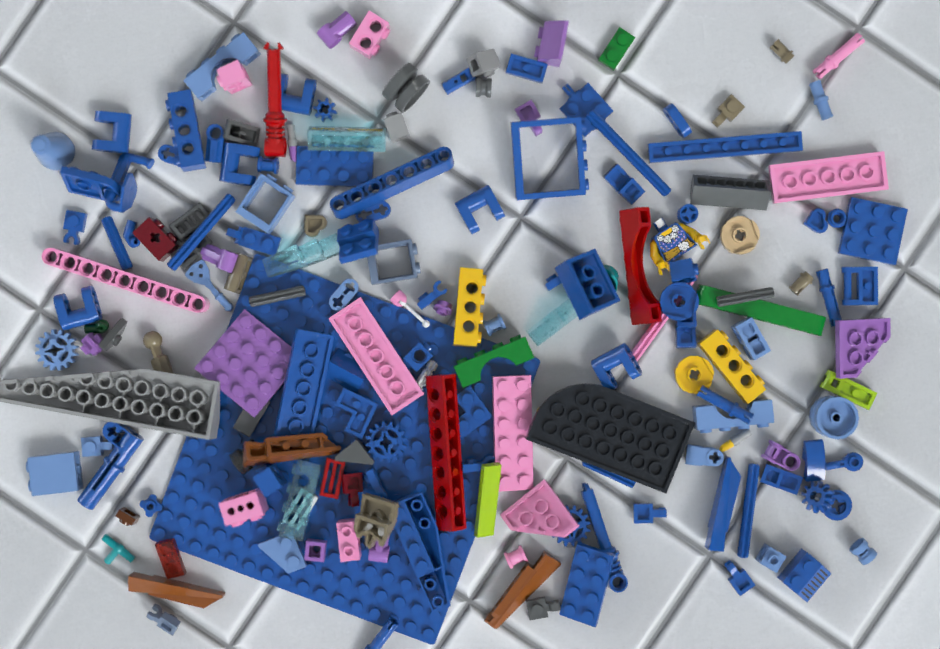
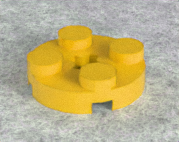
M687 356L683 358L674 370L677 385L688 393L697 394L699 391L703 392L700 390L702 385L709 388L712 384L714 376L713 367L708 360L700 356ZM691 370L699 372L697 374L698 379L695 380L689 377Z

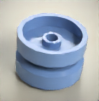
M832 395L823 396L816 400L809 414L810 424L814 430L822 436L833 439H843L853 434L859 421L858 410L851 401Z

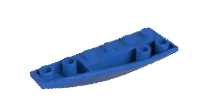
M423 492L410 494L394 500L399 503L395 529L434 614L451 606L437 524Z

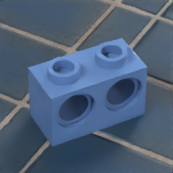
M747 317L731 326L749 360L755 361L771 351L752 317Z

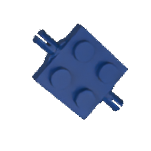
M568 83L562 88L569 98L559 109L566 117H581V120H585V132H582L584 137L597 129L586 118V115L591 110H595L604 120L614 112L589 83L577 91H574Z

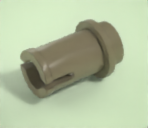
M779 39L770 47L782 59L781 62L784 61L786 64L795 56L793 51H790Z
M806 271L800 273L801 276L789 287L797 296L809 284H812L814 280Z

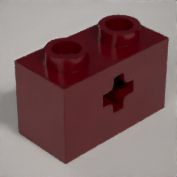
M148 217L132 233L158 261L164 262L180 247L176 243L178 239L171 232L167 233L163 229L165 225L158 218ZM155 235H160V236H159V239H160L161 241H159V242L155 241V240H156Z

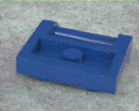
M841 267V273H843L844 300H842V306L878 305V267ZM851 273H856L857 300H852Z

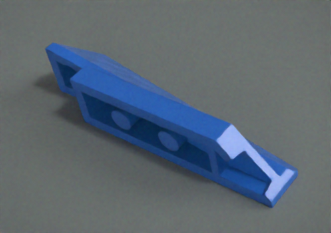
M728 456L724 458L708 523L709 530L704 547L710 551L724 552L725 535L729 529L741 480V475Z

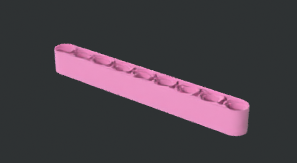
M47 248L42 253V260L47 265L196 313L206 312L210 307V302L205 296L55 248ZM53 252H55L57 256L54 262H52L50 259V255ZM71 258L75 260V264L72 268H70L68 264ZM89 264H92L93 271L89 274L86 269ZM107 270H110L112 275L111 278L107 280L105 278V272ZM127 275L130 278V282L125 286L123 278ZM144 281L148 283V289L145 292L141 289V284ZM162 287L167 291L166 296L163 298L159 295V290ZM180 293H183L185 296V300L183 303L180 304L177 300V296ZM198 299L203 301L201 309H197L195 306V302Z

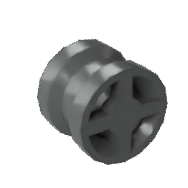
M492 78L487 80L476 79V97L484 95L487 98H491Z

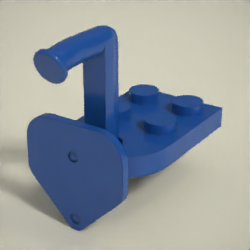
M123 153L118 159L111 178L94 171L87 172L76 167L62 166L60 174L68 192L104 200L110 210L124 213L132 207L137 194V183L133 173L127 174L131 162L144 165L147 169L153 167L155 160L132 153Z

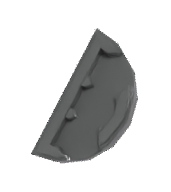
M121 318L98 344L99 348L103 351H108L113 345L117 346L122 339L121 335L128 321Z

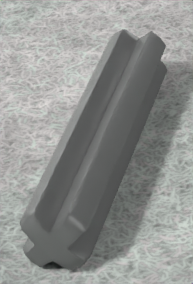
M297 286L249 297V303L251 307L301 297L306 295V290L304 286Z
M773 287L719 296L716 298L718 307L772 298L774 297Z

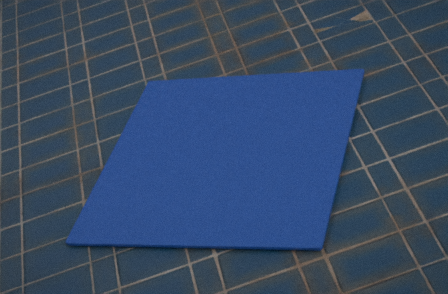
M256 254L227 329L245 309L291 347L296 328L334 335L330 360L338 348L348 352L344 354L345 356L354 359L328 319L339 312L330 307L329 299L340 284ZM297 286H304L306 290V295L255 307H251L249 303V297ZM347 287V290L344 292V294H347L349 291L354 292L355 290ZM358 292L349 303L351 304L360 297L363 299L416 381L423 369H426L428 361L416 372L403 358L419 342L422 344L426 342L433 349L431 353L434 356L430 360L438 364L436 370L432 372L433 375L456 374L457 394L468 386L463 388L454 368L457 365L456 361L467 357L468 360L474 358V353L485 349V352L493 350L492 346L497 344L481 338V343H477L476 348L453 346L455 327L420 315L424 320L430 322L429 327L425 328L422 322L409 310ZM343 295L339 299L334 298L335 307L343 305L341 303V300L344 298ZM417 350L414 354L415 359L418 361L424 360L425 352ZM504 357L493 358L483 366L481 381L470 386L493 416L492 376L531 375L532 386L540 360L534 357L529 361L515 365L511 360ZM326 377L314 433H324L328 440L336 446L339 445L342 451L357 438L365 446L366 443L370 442L366 436L372 435L369 431L370 428L376 430V423L382 426V421H385L386 425L393 421V427L399 424L398 430L405 431L402 437H407V441L403 442V444L407 445V448H401L404 454H397L398 460L396 461L392 457L390 463L387 462V459H384L381 463L380 457L375 459L374 465L346 462L344 474L362 472L363 492H358L359 506L355 507L348 506L349 494H343L342 484L339 499L319 495L327 457L335 459V456L338 454L277 462L276 465L287 480V483L266 497L269 510L265 512L261 519L252 522L250 519H247V521L243 522L244 524L237 527H232V525L225 526L219 503L228 497L259 488L253 477L257 475L255 471L265 464L243 467L244 442L264 443L265 438L273 437L284 384L269 400L270 405L250 438L233 429L243 408L220 390V421L217 438L207 440L191 436L186 437L162 501L163 508L158 512L151 530L150 539L382 627L388 618L392 617L394 620L390 626L395 621L399 623V626L394 631L430 645L435 644L448 608L434 614L432 613L395 527L389 538L388 563L368 561L369 548L365 545V535L360 537L361 559L340 562L336 525L338 520L355 518V514L360 513L362 494L374 493L372 486L369 487L364 478L366 476L365 472L373 467L377 472L383 489L387 492L388 497L386 499L394 501L410 494L423 492L436 522L426 386L423 387L424 395L394 415H391L366 377L358 394L379 404L361 439L345 431L352 413L335 405L344 387ZM458 402V414L461 416L465 411ZM493 417L463 439L460 438L462 463L465 462V459L477 458V461L481 462L486 456H494ZM389 429V433L391 435H393L394 437L397 436V434L394 431ZM381 430L376 433L374 440L381 437ZM385 434V438L381 442L386 445L388 450L391 440H388ZM399 444L393 445L391 448L392 453L398 449ZM365 446L368 451L371 449L370 446ZM376 447V450L378 452L384 454V451L381 448ZM489 460L487 464L494 463V460ZM331 462L324 491L328 493L334 464ZM341 464L337 465L332 494L336 492ZM481 471L463 472L467 529L454 532L438 531L450 602L475 538L474 529ZM303 487L319 498L298 531L282 520ZM303 493L288 519L292 520L306 497L305 493ZM377 494V496L384 498L383 494ZM309 498L295 523L298 524L313 498ZM248 502L247 507L249 509H253L254 504L252 502ZM239 505L238 510L243 511L244 507ZM294 530L304 557L306 540L308 538L327 540L326 557L324 562L306 561V567L288 574L262 551L258 544ZM319 546L313 547L315 552L320 551Z

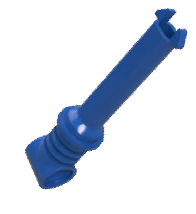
M583 483V491L581 493L599 549L615 554L607 587L617 593L623 592L628 586V580L621 569L620 560H618L619 550H616L610 543L593 489L589 487L588 483ZM619 577L620 583L617 586H613L614 578Z

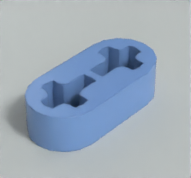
M354 279L343 281L330 297V307L336 311L345 308L358 293V282ZM353 282L355 284L353 286L355 291H349L347 294H344L347 290L345 285ZM343 295L344 298L341 300L343 305L335 307L334 298L339 299Z

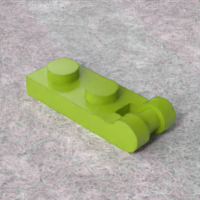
M831 370L826 371V378L824 382H821L820 388L839 397L846 398L866 410H870L877 392L850 379L836 378V373ZM833 379L838 381L836 387L831 386Z

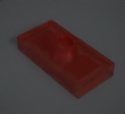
M175 538L155 543L166 578L170 579L185 575L187 572Z

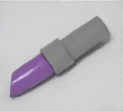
M288 125L287 142L290 159L296 162L297 139L295 136V125Z

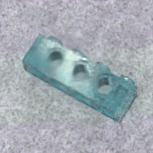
M298 460L297 463L293 464L291 474H294L293 481H289L286 493H289L288 501H284L282 506L284 517L283 520H279L277 526L280 537L301 542L304 540L322 465ZM302 475L307 476L309 480L308 484L304 487L299 484V478ZM297 494L302 495L304 498L302 505H296L294 502V497ZM292 513L297 514L299 517L297 524H292L289 521V516Z

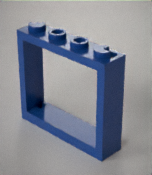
M581 117L510 122L516 200L586 195V190H589L588 178L585 179V171H588L587 159H584L583 152L587 151L586 140H583L582 132H585V120H581ZM575 123L579 189L524 193L519 128Z

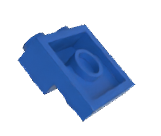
M364 219L360 223L354 225L346 224L338 229L337 242L340 246L339 260L341 264L378 254L379 229L374 219Z

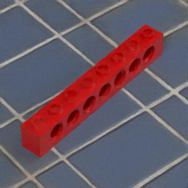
M456 374L426 376L436 524L438 531L454 532L467 529Z

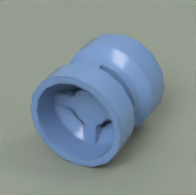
M864 538L858 539L849 548V551L858 557V561L862 565L869 564L877 556V552L868 546V542Z

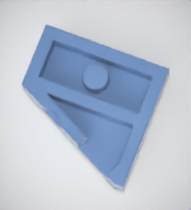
M294 530L258 544V547L288 574L307 566Z

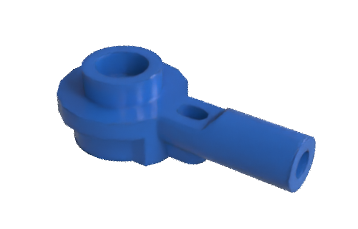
M851 452L843 457L842 460L825 463V470L845 467L850 471H858L863 466V458L860 454Z

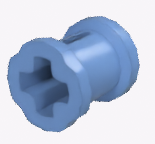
M500 313L497 314V317L487 322L483 321L489 337L492 336V333L501 329H507Z

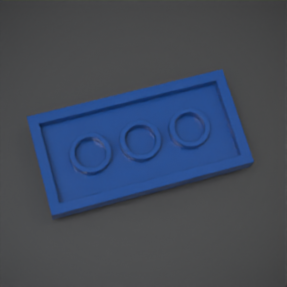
M297 146L296 185L356 187L373 179L374 148Z
M581 542L577 543L559 615L592 627L597 626L615 554Z

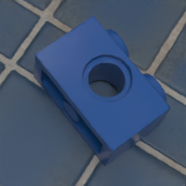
M276 463L271 466L270 464H265L255 471L257 475L253 477L265 497L287 483Z

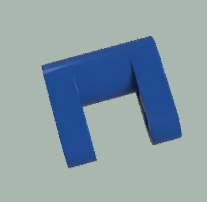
M281 73L282 110L310 116L317 80L306 78L301 97L286 94L289 76L288 74Z
M95 111L94 121L113 124L112 141L92 140V150L129 153L132 115L119 112Z
M224 143L219 181L253 186L256 176L238 173L240 156L258 158L261 148Z
M489 185L455 202L471 235L480 231L471 214L476 210L488 205L496 221L505 217Z
M92 285L81 288L85 307L71 311L69 300L65 293L53 297L59 323L64 331L102 319L97 294Z
M626 343L591 360L592 368L602 386L612 390L616 389L618 385L610 370L620 364H623L631 379L642 375V370Z

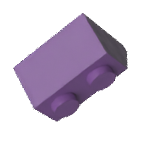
M545 21L544 27L539 28L538 38L541 39L540 46L536 45L534 57L538 58L537 61L546 63L549 66H560L569 21Z

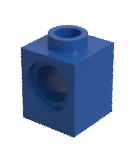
M692 258L668 262L673 283L697 281L696 275L699 274V268Z
M419 342L403 359L417 372L434 356L431 353L433 349L426 342L424 344ZM417 350L425 352L424 360L418 361L415 359L414 354Z

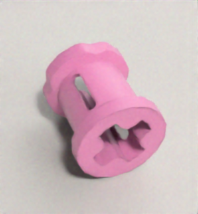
M521 545L510 553H504L510 569L520 562L528 561Z

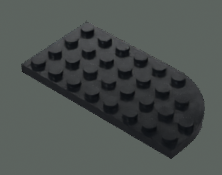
M584 383L565 387L546 399L535 413L525 439L667 494L695 422L610 388Z

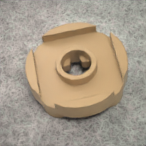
M736 216L729 219L720 230L721 243L732 254L742 255L751 252L756 247L760 238L757 224L744 216ZM737 230H739L740 233L744 232L745 236L742 237V241H740L739 238L736 239L735 235L737 234Z

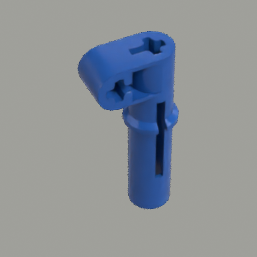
M108 422L104 425L103 436L115 445V448L109 456L104 457V463L78 497L77 501L85 508L93 510L117 476L125 471V465L143 442L144 438L128 425ZM115 431H116L117 433H123V432H125V434L123 435L122 438H121V436H122L121 434H114V433H115Z

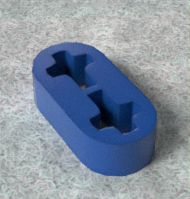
M670 103L663 108L665 116L682 138L692 133L690 126L674 104Z
M162 145L158 150L159 158L166 163L177 166L175 156H168L165 159L166 156L163 155V152L169 149V152L177 156L178 149H174V146Z
M382 201L364 210L365 212L372 211V214L366 216V218L374 219V221L385 219L390 215L391 207L387 202ZM379 205L388 208L384 215L380 212L374 213L375 210L380 209ZM361 212L355 214L358 222L363 220V218H359Z

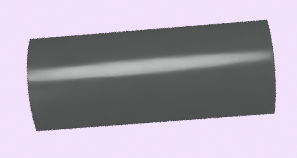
M705 175L692 176L690 189V204L767 210L771 196V187L767 180Z

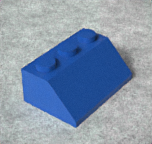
M596 249L565 260L555 267L579 320L621 301Z

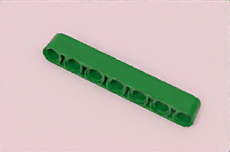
M698 284L696 294L699 297V305L822 336L826 321L824 316L763 300L718 307L717 297L735 293Z

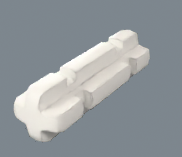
M433 360L428 361L426 369H423L416 381L422 391L423 387L426 386V376L433 375L432 372L438 367V364Z

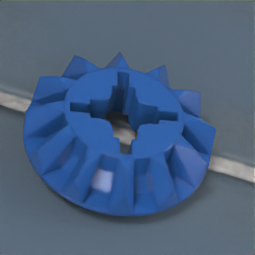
M833 490L834 494L830 497L842 504L838 506V511L834 507L831 509L825 507L826 512L824 514L831 520H843L852 510V501L847 493L841 490Z

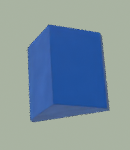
M338 348L329 361L326 377L358 394L366 379V375L355 359L344 355L348 352Z

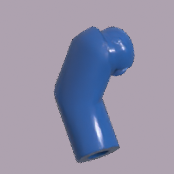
M127 220L123 238L130 247L136 248L140 245V241L132 232L135 231L137 222Z

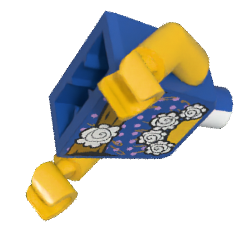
M660 218L653 223L658 234L651 238L650 257L656 267H658L659 275H663L662 268H666L670 272L668 262L674 261L697 246L696 243H698L701 249H705L701 243L707 241L710 244V240L706 235H701L694 228L683 223L678 224L675 222L668 227L664 219Z

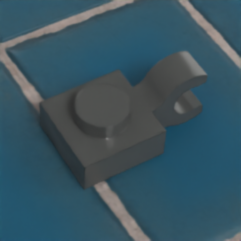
M545 597L526 600L529 620L547 618L548 611L561 610L559 600L546 602Z

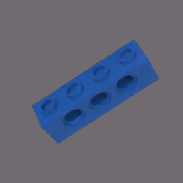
M191 89L167 93L168 100H165L167 111H171L172 118H169L170 129L174 130L175 137H172L174 149H178V155L175 156L177 166L181 167L183 172L205 169L206 162ZM184 109L186 110V114L184 116H178V111ZM183 128L190 129L188 134H180ZM187 146L193 147V151L188 154L184 153V149Z

